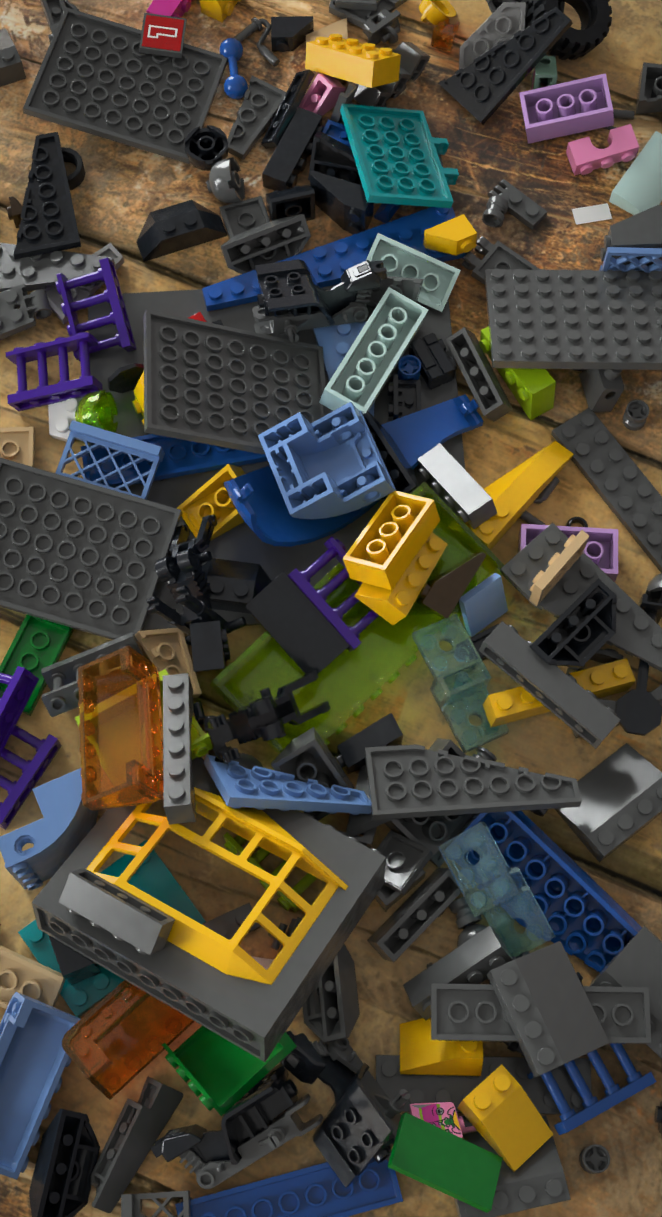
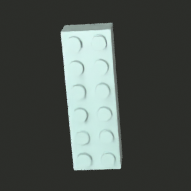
M388 287L325 387L319 403L334 411L352 402L362 414L367 411L369 412L399 360L421 327L428 309Z

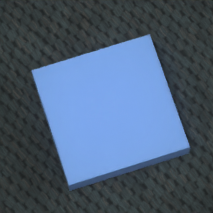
M496 572L461 596L459 600L465 630L469 636H474L508 611L502 577Z

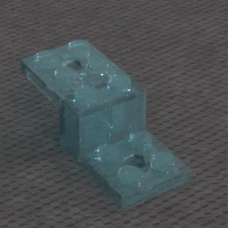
M455 614L448 619L445 618L413 632L412 638L434 677L430 690L462 751L467 753L508 734L509 729L506 724L490 727L483 703L487 696L490 695L486 687L492 677L458 615ZM441 641L449 642L452 645V650L443 651L439 643ZM469 716H478L482 724L479 726L472 725L469 722Z
M484 821L438 846L474 917L485 916L488 924L503 940L511 957H517L523 952L531 951L556 937L518 866L509 868ZM471 850H475L479 854V862L476 865H472L468 861L467 856ZM517 918L522 919L526 924V929L523 933H518L514 929L513 924Z

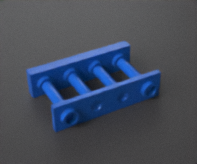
M610 1044L627 1075L626 1081L628 1084L620 1087L618 1083H614L597 1050L587 1053L606 1089L604 1090L606 1096L598 1100L596 1096L593 1097L574 1060L564 1064L583 1100L581 1104L584 1108L578 1112H575L574 1108L571 1109L551 1071L542 1074L541 1077L561 1113L559 1116L561 1121L554 1125L558 1135L575 1129L654 1084L656 1080L652 1072L644 1075L640 1071L637 1072L623 1045ZM532 1072L527 1074L529 1080L534 1078Z

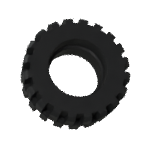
M530 0L528 4L529 10L527 11V19H530L528 26H531L533 21L555 7L558 8V1L568 3L579 15L581 30L570 27L548 52L551 56L555 57L557 55L558 59L575 60L585 56L599 45L609 33V27L612 23V17H610L612 8L608 4L610 0Z

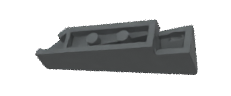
M148 1076L138 1102L127 1099L91 1174V1185L96 1188V1197L92 1202L94 1208L107 1213L113 1211L121 1198V1194L128 1187L151 1150L150 1148L154 1145L182 1100L183 1093Z

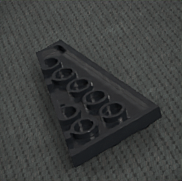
M555 7L533 21V24L525 30H519L513 34L514 37L506 42L502 41L474 59L472 64L464 69L460 68L455 72V75L447 80L443 79L438 84L484 125L570 28L573 22Z
M58 132L36 136L32 154V166L28 175L29 182L25 191L21 212V224L17 233V245L13 254L15 260L81 247Z

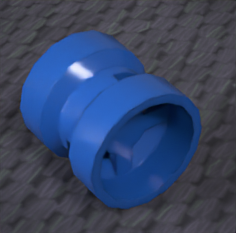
M413 355L403 356L398 362V380L420 379V360Z

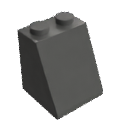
M662 205L654 206L611 225L608 235L604 236V248H601L600 251L601 262L604 261L607 247L662 248ZM638 256L636 258L639 260L645 256ZM627 261V262H625V263H623V264H624V265H627V264H630L631 262H630V261ZM651 261L645 265L649 266L654 263Z

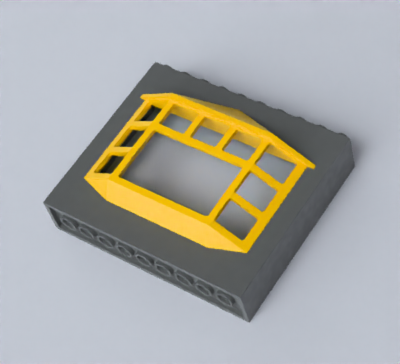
M196 757L192 760L196 813L213 821L203 836L194 833L180 824L169 825L167 816L163 817L145 813L160 793L163 794L162 777L158 782L144 786L132 796H127L123 799L118 796L32 901V906L39 930L263 1062H266L383 886L386 857L380 851L360 844L354 837H347L341 834L333 826L324 825L305 812L302 813L298 810L281 811L279 809L267 808L258 810L249 807L236 809L227 806L204 765V759ZM137 822L159 826L142 847L121 843ZM221 827L250 841L239 856L211 842ZM170 830L270 885L232 939L229 940L128 883L167 831ZM258 846L287 861L276 876L248 862V859ZM114 851L135 856L119 877L97 873ZM295 866L326 882L325 887L312 905L284 882ZM86 868L175 919L163 950L152 955L141 954L130 943L115 939L112 933L106 929L97 928L91 925L90 920L69 912L66 906L59 903V899L70 872ZM277 891L282 892L305 913V916L290 937L262 914ZM254 923L260 924L283 945L267 970L239 946Z

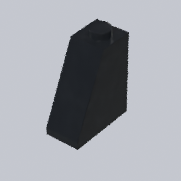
M393 714L386 715L337 746L335 759L342 769L345 768L347 774L360 769L361 766L366 764L365 747L402 745L403 733Z

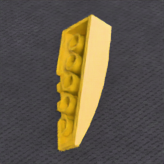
M557 441L552 442L484 488L493 499L497 514L475 529L468 522L464 524L457 516L449 525V528L479 551L488 554L574 454Z

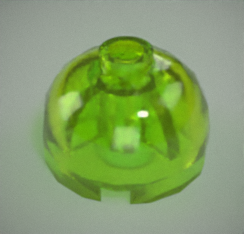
M106 390L93 391L86 394L80 400L75 412L76 421L115 433L118 422L113 423L114 415L118 414V410L112 394L105 392Z

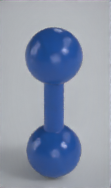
M227 38L221 43L219 48L220 54L227 58L230 76L224 83V91L229 98L237 100L243 98L246 90H248L247 81L238 74L237 61L243 55V46L239 40Z

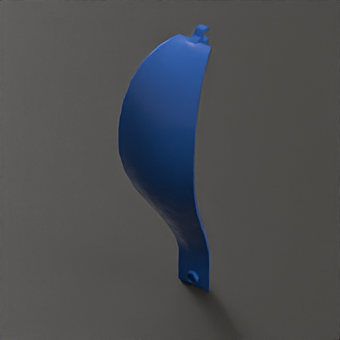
M464 394L381 424V426L390 434L411 468L414 469L419 464L417 459L438 444L442 445L454 436L483 426L484 421L477 412L479 406L474 399L470 401L467 395ZM270 465L224 482L231 501L245 523L262 542L273 546L292 547L311 543L334 534L357 520L381 500L379 499L365 507L339 516L322 519H299L290 516Z

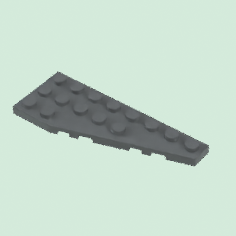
M552 522L500 569V573L529 601L532 593L530 588L534 584L532 582L541 570L546 571L549 567L548 562L555 553H562L568 537ZM584 552L538 606L530 602L534 607L540 610L544 609L552 613L554 617L559 618L599 578L617 595L616 633L606 644L614 645L624 650V653L632 657L635 656L662 672V628Z
M417 744L365 747L372 820L580 807L581 805L578 782L575 778L547 772L545 775L529 772V769L524 767L515 769L506 767L505 763L465 755V758L450 755L448 751L440 749L436 752L427 750L425 746Z

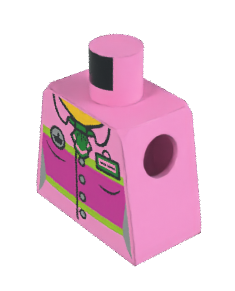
M452 1102L410 1104L409 1114L462 1139V1133L476 1131L475 1127L465 1116H457L455 1105Z

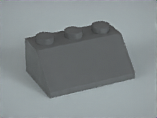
M314 727L294 738L271 763L275 771L295 775L294 780L307 783L309 778L318 780V784L328 788L335 784L354 789V785ZM321 811L305 812L317 821L330 814Z

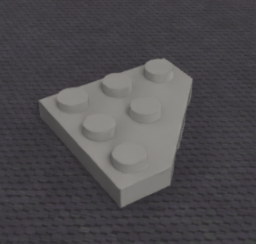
M503 2L459 47V69L469 66L474 62V59L502 41L506 42L514 37L513 34L519 30H525L526 2Z

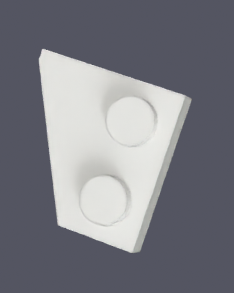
M80 397L49 404V435L54 439L67 442L71 421L74 420L82 423L90 405L89 400Z

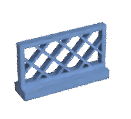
M607 247L603 265H600L599 270L622 272L635 270L646 273L654 270L662 271V260L659 259L662 257V248ZM638 256H645L639 260L636 258ZM627 261H630V262H631L630 264H627V265H624V264H623V263H625V262H627ZM651 261L654 263L649 266L645 265Z
M72 420L69 427L70 434L55 474L147 500L159 463L163 461L165 455L162 447ZM74 440L83 441L87 449L74 454L72 450ZM99 447L106 448L109 455L96 461L92 451ZM90 453L94 463L81 468L77 459ZM121 454L129 455L132 462L119 468L114 458ZM112 459L116 470L103 475L99 465ZM144 460L153 462L150 471L141 475L136 464ZM75 461L79 470L71 475L63 473L65 465ZM134 466L139 476L126 482L121 472ZM97 467L101 477L94 481L87 480L84 473ZM119 474L124 484L116 488L110 487L106 480ZM141 480L144 485L142 495L132 494L129 486Z

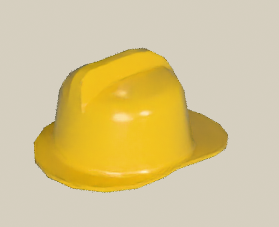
M422 0L419 6V10L422 13L421 21L424 23L430 22L437 26L447 18L456 16L454 7L447 0Z

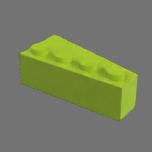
M488 326L481 330L479 345L492 361ZM496 368L530 421L553 409L556 381L546 369Z

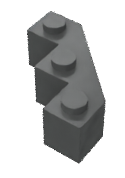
M402 41L394 52L401 54L399 81L374 88L356 84L358 88L354 100L365 106L386 107L385 102L390 97L395 99L406 89L405 84L410 79L415 81L421 75L431 56L413 43Z

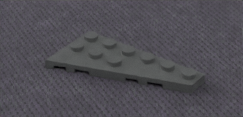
M0 243V292L23 283L26 285L27 291L46 289V286L56 285L55 282L58 281L56 274L62 273L68 280L98 271V268H101L99 260L107 257L55 251L15 260L13 254L16 245ZM108 257L111 261L114 262V265H115L114 258H113V257ZM99 280V281H95V282H92V283L105 282V281Z

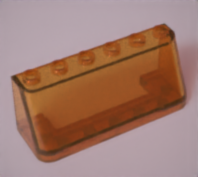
M126 646L78 667L81 799L83 806L93 811L155 803L163 799V724L159 673L150 660L130 646Z
M124 980L66 1032L62 1039V1047L85 1077L111 1100L165 1050L162 1046L164 1042L169 1046L195 1021Z

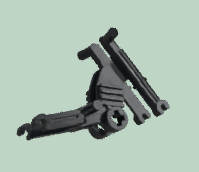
M214 514L202 517L197 538L187 541L190 535L188 525L178 526L169 549L172 557L167 556L155 562V570L158 577L163 582L168 581L167 586L171 588V594L174 593L173 598L177 599L175 601L176 604L180 603L183 605V614H179L176 612V609H172L156 596L146 600L151 606L147 608L149 614H158L167 620L170 625H174L188 635L185 637L187 645H191L190 624L220 621L221 629H226L227 634L247 625L244 617L227 622L211 608V602L207 593L210 583H207L208 579L204 577V571H201L202 563L212 560L211 552L203 551L209 547L214 527L217 525V519Z
M314 670L306 673L303 677L279 687L275 698L272 697L269 687L260 690L262 698L252 701L249 705L228 714L229 719L227 720L224 714L205 716L202 702L194 703L195 719L202 730L209 734L213 749L208 751L209 755L215 756V761L222 763L225 761V763H229L233 759L241 758L238 748L227 747L226 742L238 739L240 745L248 741L257 740L262 737L263 741L282 738L287 735L283 724H302L319 714L328 712L331 708L329 702L326 701L300 713L292 691L319 678L317 671Z

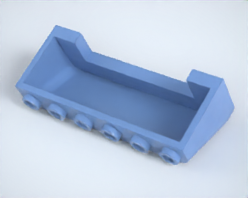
M15 992L0 1023V1174L16 1180L20 1172L23 1173L28 1165L29 1156L27 1155L31 1146H35L39 1139L41 1122L50 1113L51 1098L61 1087L62 1072L71 1063L73 1046L76 1041L80 1040L84 1031V1021L18 992Z

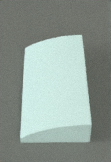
M655 131L611 193L609 202L632 215L660 205L662 202V134L658 131Z
M380 233L377 234L366 261L369 260L370 262L383 261L384 268L387 270V276L424 279L417 302L439 312L443 311L461 271Z

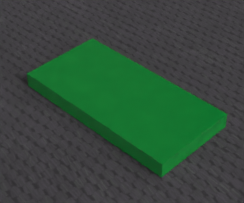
M30 615L25 616L0 665L1 673L13 676L17 667L20 666L26 668L39 679L22 713L29 716L32 715L47 685L41 674V669L59 661L74 631L73 628ZM0 683L1 698L8 686L7 684Z
M405 1112L400 1118L388 1168L488 1213L492 1209L503 1158Z

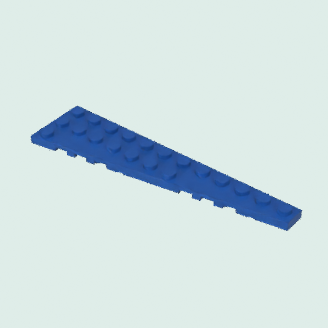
M430 207L326 245L315 247L312 250L278 262L303 260L319 287L322 288L342 283L341 276L346 269L366 261L378 233L442 262L464 258L467 253L455 256L424 247V230L456 217L453 207ZM256 270L202 288L207 312L256 302L257 294H261Z

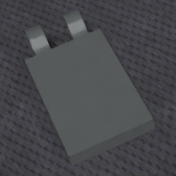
M483 236L476 242L477 246L474 250L481 255H485V257L480 260L473 253L468 252L464 256V262L462 263L464 268L473 270L471 276L484 285L485 269L539 270L538 267L500 241L493 245Z

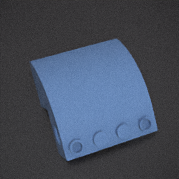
M352 402L343 405L313 423H310L299 412L258 435L289 514L294 518L322 519L339 516L365 507L396 491L362 412Z
M83 768L33 788L32 790L44 818L0 836V851L5 862V868L24 889H37L43 885V881L52 878L97 822L99 798ZM33 843L34 847L22 851V847L25 844Z

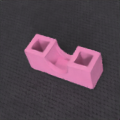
M628 124L611 129L607 139L609 147L605 149H598L593 146L589 136L568 142L566 154L574 176L578 174L586 175L594 169L601 167L606 169L614 163L633 160L637 156L639 144L632 125Z

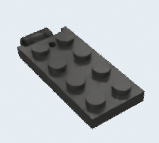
M23 283L0 293V340L36 326L34 317L36 319H44L51 315L52 311L46 291L35 290L28 295L27 287Z

